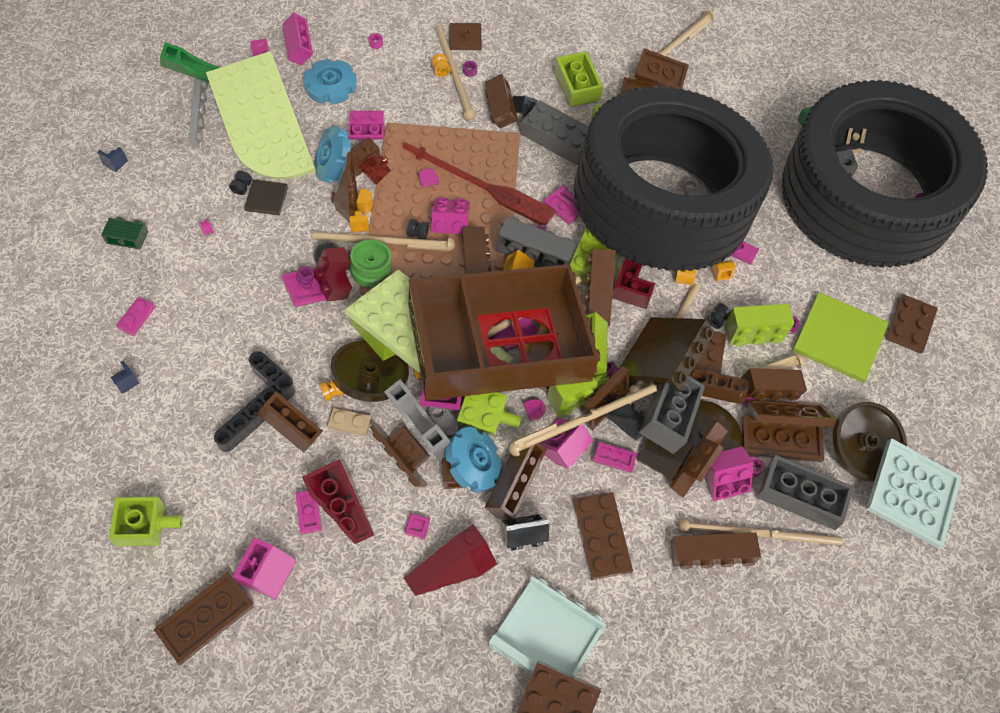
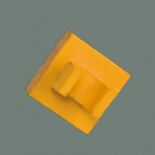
M362 210L355 211V216H349L351 233L369 231L368 215H362Z

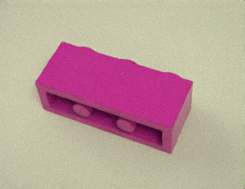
M293 12L282 24L287 55L291 62L303 65L313 55L307 19Z

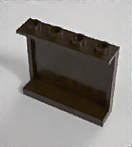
M651 317L619 369L623 366L629 370V387L634 380L672 383L676 390L680 392L715 332L707 319Z

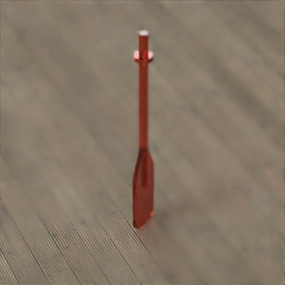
M406 142L403 145V149L415 154L417 160L425 159L487 190L501 206L537 224L547 225L554 216L553 208L518 190L491 185L426 153V148L424 147L418 149Z

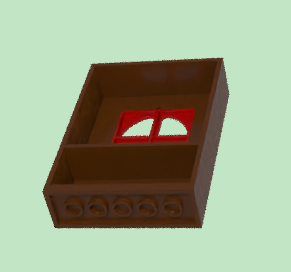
M570 264L408 279V308L425 401L591 382L594 374L597 373V363L601 358L600 351L595 347V335L590 331V319L586 317L585 303L581 301V290L576 285V274L572 272ZM519 318L535 320L548 328L550 333L524 336L521 331ZM505 319L511 320L515 337L494 340L487 338L488 332L495 324ZM546 341L553 343V349L548 356L538 362L529 361L526 344ZM516 345L518 346L522 363L511 364L502 361L490 349L492 347Z

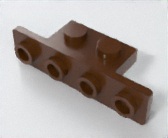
M714 421L670 485V488L681 497H685L695 480L702 482L724 449L719 444L728 431L718 422Z
M372 424L370 429L373 431V437L383 443L385 452L397 461V467L408 474L410 483L415 487H426L428 484L417 472V469L430 455L408 428L402 426L390 438L381 426Z

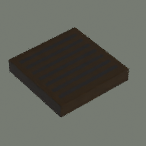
M253 179L244 206L245 211L280 216L288 185Z
M649 440L637 460L673 481L693 449V445L687 442L672 454L652 440Z

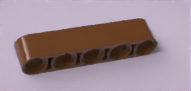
M696 368L690 374V377L705 386L702 394L704 397L737 404L743 403L747 398L749 384L745 379Z

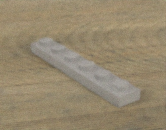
M197 78L194 79L189 140L192 148H200V141H203L201 128H204V119L202 117L205 115L204 102L207 101L205 90L208 89V83Z

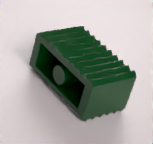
M116 217V219L108 218L101 236L106 244L141 250L148 230L145 224L139 220L127 221L121 217Z

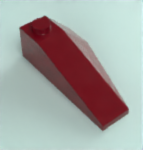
M344 459L334 461L302 476L310 496L338 524L339 528L354 544L375 535Z
M472 524L403 579L413 594L418 596L448 585H455L468 579L481 577L494 568L497 562L486 540L475 525Z

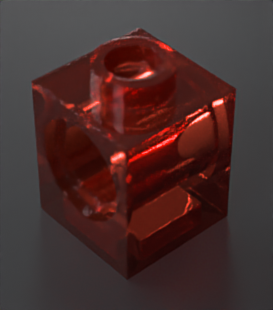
M375 153L370 155L359 166L364 174L376 185L391 171L387 166L388 161L382 155L378 157Z

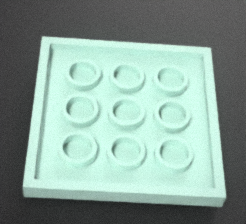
M891 438L886 443L866 510L938 549L942 548L962 476Z

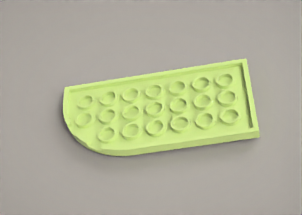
M271 51L206 72L232 147L243 165L260 176L277 179L296 178L316 171Z
M397 270L347 307L345 314L420 373L408 308V279L410 278L400 270ZM492 347L490 349L497 358L512 364L514 358L500 347Z

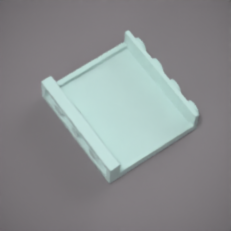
M532 576L530 583L497 633L489 641V647L531 676L538 660L576 676L606 624L603 623L604 620L596 614L591 615L586 612L584 606L576 601L571 602L566 599L567 596L560 590L556 589L554 591L548 587V583L539 577L536 579Z

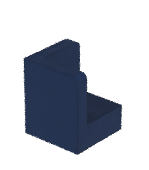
M120 147L112 150L109 154L101 150L97 152L102 164L115 172L128 162L123 149Z
M123 360L120 363L124 369L110 377L122 394L140 384Z

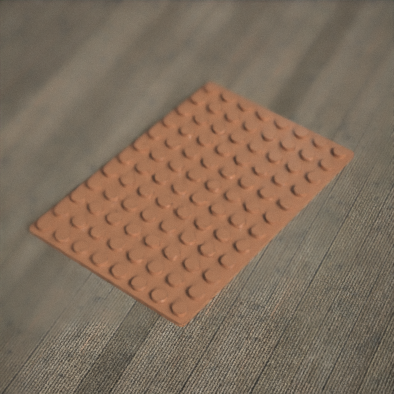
M387 123L368 236L419 239L417 236H407V227L410 219H416L421 223L423 221L429 222L426 240L448 241V238H452L455 242V248L450 252L407 249V245L386 244L392 255L391 274L400 270L410 279L465 274L463 234L431 232L434 200L441 197L448 198V200L462 198L470 202L468 227L485 228V234L489 235V245H486V247H490V258L487 259L491 261V272L503 271L507 255L497 252L495 249L506 217L512 218L514 215L520 142L519 133ZM427 168L433 169L437 174L439 184L422 188L419 180L420 172ZM360 285L359 293L365 295L373 288Z

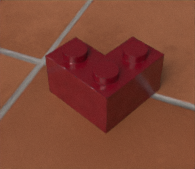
M344 247L323 249L314 270V278L318 281L321 293L325 296L327 302L348 299L353 288L346 275L351 260Z
M625 257L612 298L647 310L656 283L639 278L642 264H636Z

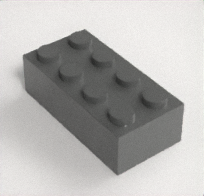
M539 101L522 120L521 135L578 165L589 126Z
M507 216L500 231L495 251L509 255L516 250H520L535 260L533 266L536 267L568 265L576 243L572 242L569 238L559 237L551 231L541 230L533 224H526L517 218Z
M690 376L680 392L676 390L672 383L658 382L657 391L654 392L639 433L674 454L687 443L705 386Z
M774 455L768 464L757 498L837 530L845 521L854 486Z

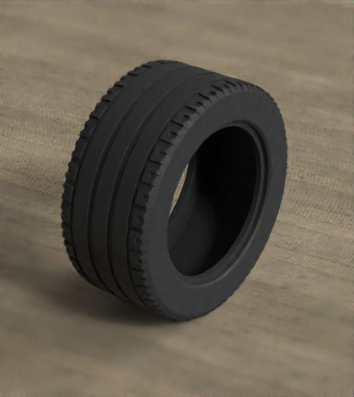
M863 80L862 82L857 81L848 85L845 84L821 97L806 116L784 166L782 174L783 199L786 200L787 210L791 212L790 216L795 219L794 222L799 225V229H802L803 233L808 235L810 240L813 239L815 244H819L822 249L828 250L827 252H832L835 256H840L842 259H847L852 263L865 264V266L872 265L873 267L880 266L881 268L888 266V268H891L893 266L900 267V265L906 266L908 263L913 264L915 261L919 262L921 259H925L935 253L950 238L981 195L988 173L986 151L983 150L982 140L978 138V133L974 131V127L970 126V122L965 120V117L960 115L958 110H955L952 105H948V102L942 101L940 97L927 93L926 90H920L918 87L915 88L912 85H905L896 81L890 82L889 80ZM853 128L850 143L845 144L848 130ZM867 129L864 143H860L862 130ZM854 133L860 135L858 140L852 138ZM862 149L878 152L895 159L915 176L921 185L924 197L900 199L884 196L867 189L846 172L836 152Z
M650 86V88H636V90L632 89L629 92L625 91L623 94H618L617 97H612L611 100L609 99L596 111L586 134L574 181V200L579 216L582 218V222L586 223V227L590 229L591 234L595 235L596 239H599L608 249L616 250L615 253H618L619 256H624L627 260H632L636 264L640 263L642 266L647 265L650 268L655 267L658 270L665 269V271L673 270L675 272L678 270L681 272H685V270L693 271V269L700 270V268L705 269L708 266L711 267L714 264H718L720 261L729 258L746 238L772 182L773 160L771 159L769 148L766 147L767 143L763 141L764 138L760 136L759 131H756V128L749 121L745 120L746 118L741 116L739 112H735L733 108L727 107L726 104L720 103L721 101L714 100L712 97H707L704 94L701 95L691 90L677 89L676 87L669 88L666 86L665 88ZM654 160L677 165L700 178L708 186L712 194L690 196L663 190L640 177L629 164L637 161Z

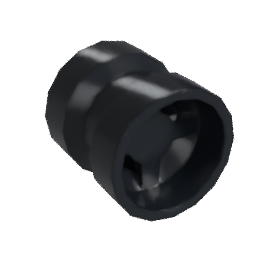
M236 171L234 180L229 184V189L235 194L245 195L247 186L252 182V177L244 171Z
M410 219L407 227V236H417L419 239H426L429 231V222L423 221L421 223L416 219Z
M718 303L705 318L710 326L720 329L724 325V321L728 320L731 310L725 304Z

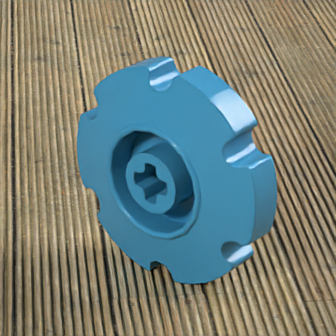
M330 59L318 61L312 64V69L306 70L303 77L304 87L308 92V96L322 104L324 102H330L331 104L344 102L349 99L348 94L355 93L357 88L356 73H353L352 66L341 60H336L335 62L330 61Z
M332 126L331 129L327 128L322 134L314 160L319 180L327 183H333L334 180H338L347 153L351 151V141L348 139V131L346 129Z
M465 427L453 434L454 437L449 439L450 443L445 451L446 461L451 464L450 473L463 488L469 486L471 491L475 493L484 492L494 487V481H497L502 473V461L497 456L496 451L498 449L493 440L485 432L479 433L475 427Z

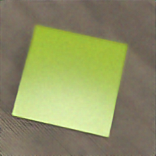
M819 292L793 352L865 383L889 322Z

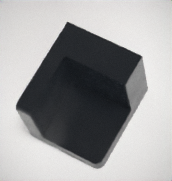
M513 96L516 113L528 115L536 106L538 100L527 96Z

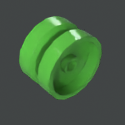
M369 239L357 243L352 248L350 272L356 283L363 287L373 288L390 276L392 255L386 244L378 240Z

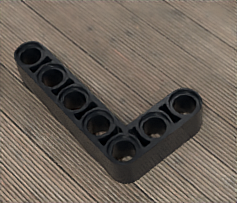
M253 352L248 360L254 374L268 386L214 433V441L222 452L233 450L265 422L258 414H252L259 411L275 392H278L287 401L296 392L292 378L263 352ZM286 385L289 386V387L286 388V389H282V387H284V386H286ZM239 425H244L241 429H236ZM229 438L228 441L221 443L223 439Z

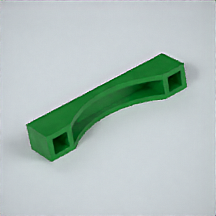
M167 42L164 43L160 55V66L208 83L209 80L206 72L221 68L197 58L181 47Z

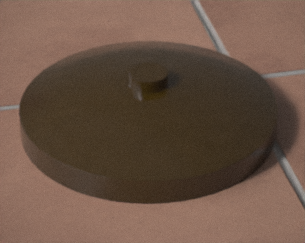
M365 340L348 343L336 351L331 360L330 375L335 386L347 396L360 401L379 402L389 399L384 391L400 379L407 385L409 366L398 355L383 361Z
M700 400L687 440L688 443L693 445V449L681 468H683L714 421L718 422L728 431L719 444L724 448L722 451L742 447L741 429L731 413L718 404Z
M860 402L847 407L840 413L833 428V446L838 460L851 475L864 481H875L888 440L892 438L907 447L906 434L899 419L888 408L875 402Z

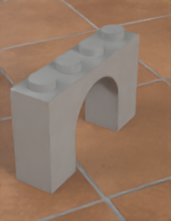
M400 379L384 392L442 465V459H446L445 451L450 440L439 426L435 425Z

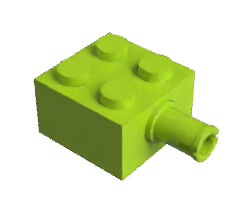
M604 373L593 377L591 382L550 386L547 399L557 416L569 415L579 407L585 408L587 399L594 396L596 389L609 380V376L606 377L607 374Z
M498 392L465 396L457 424L464 427H475L478 432H485L487 435L495 437L499 424L504 423L518 428L522 416L505 411L507 395Z
M159 497L115 498L109 540L117 547L160 546L163 528L181 529L183 516L164 515L165 505Z

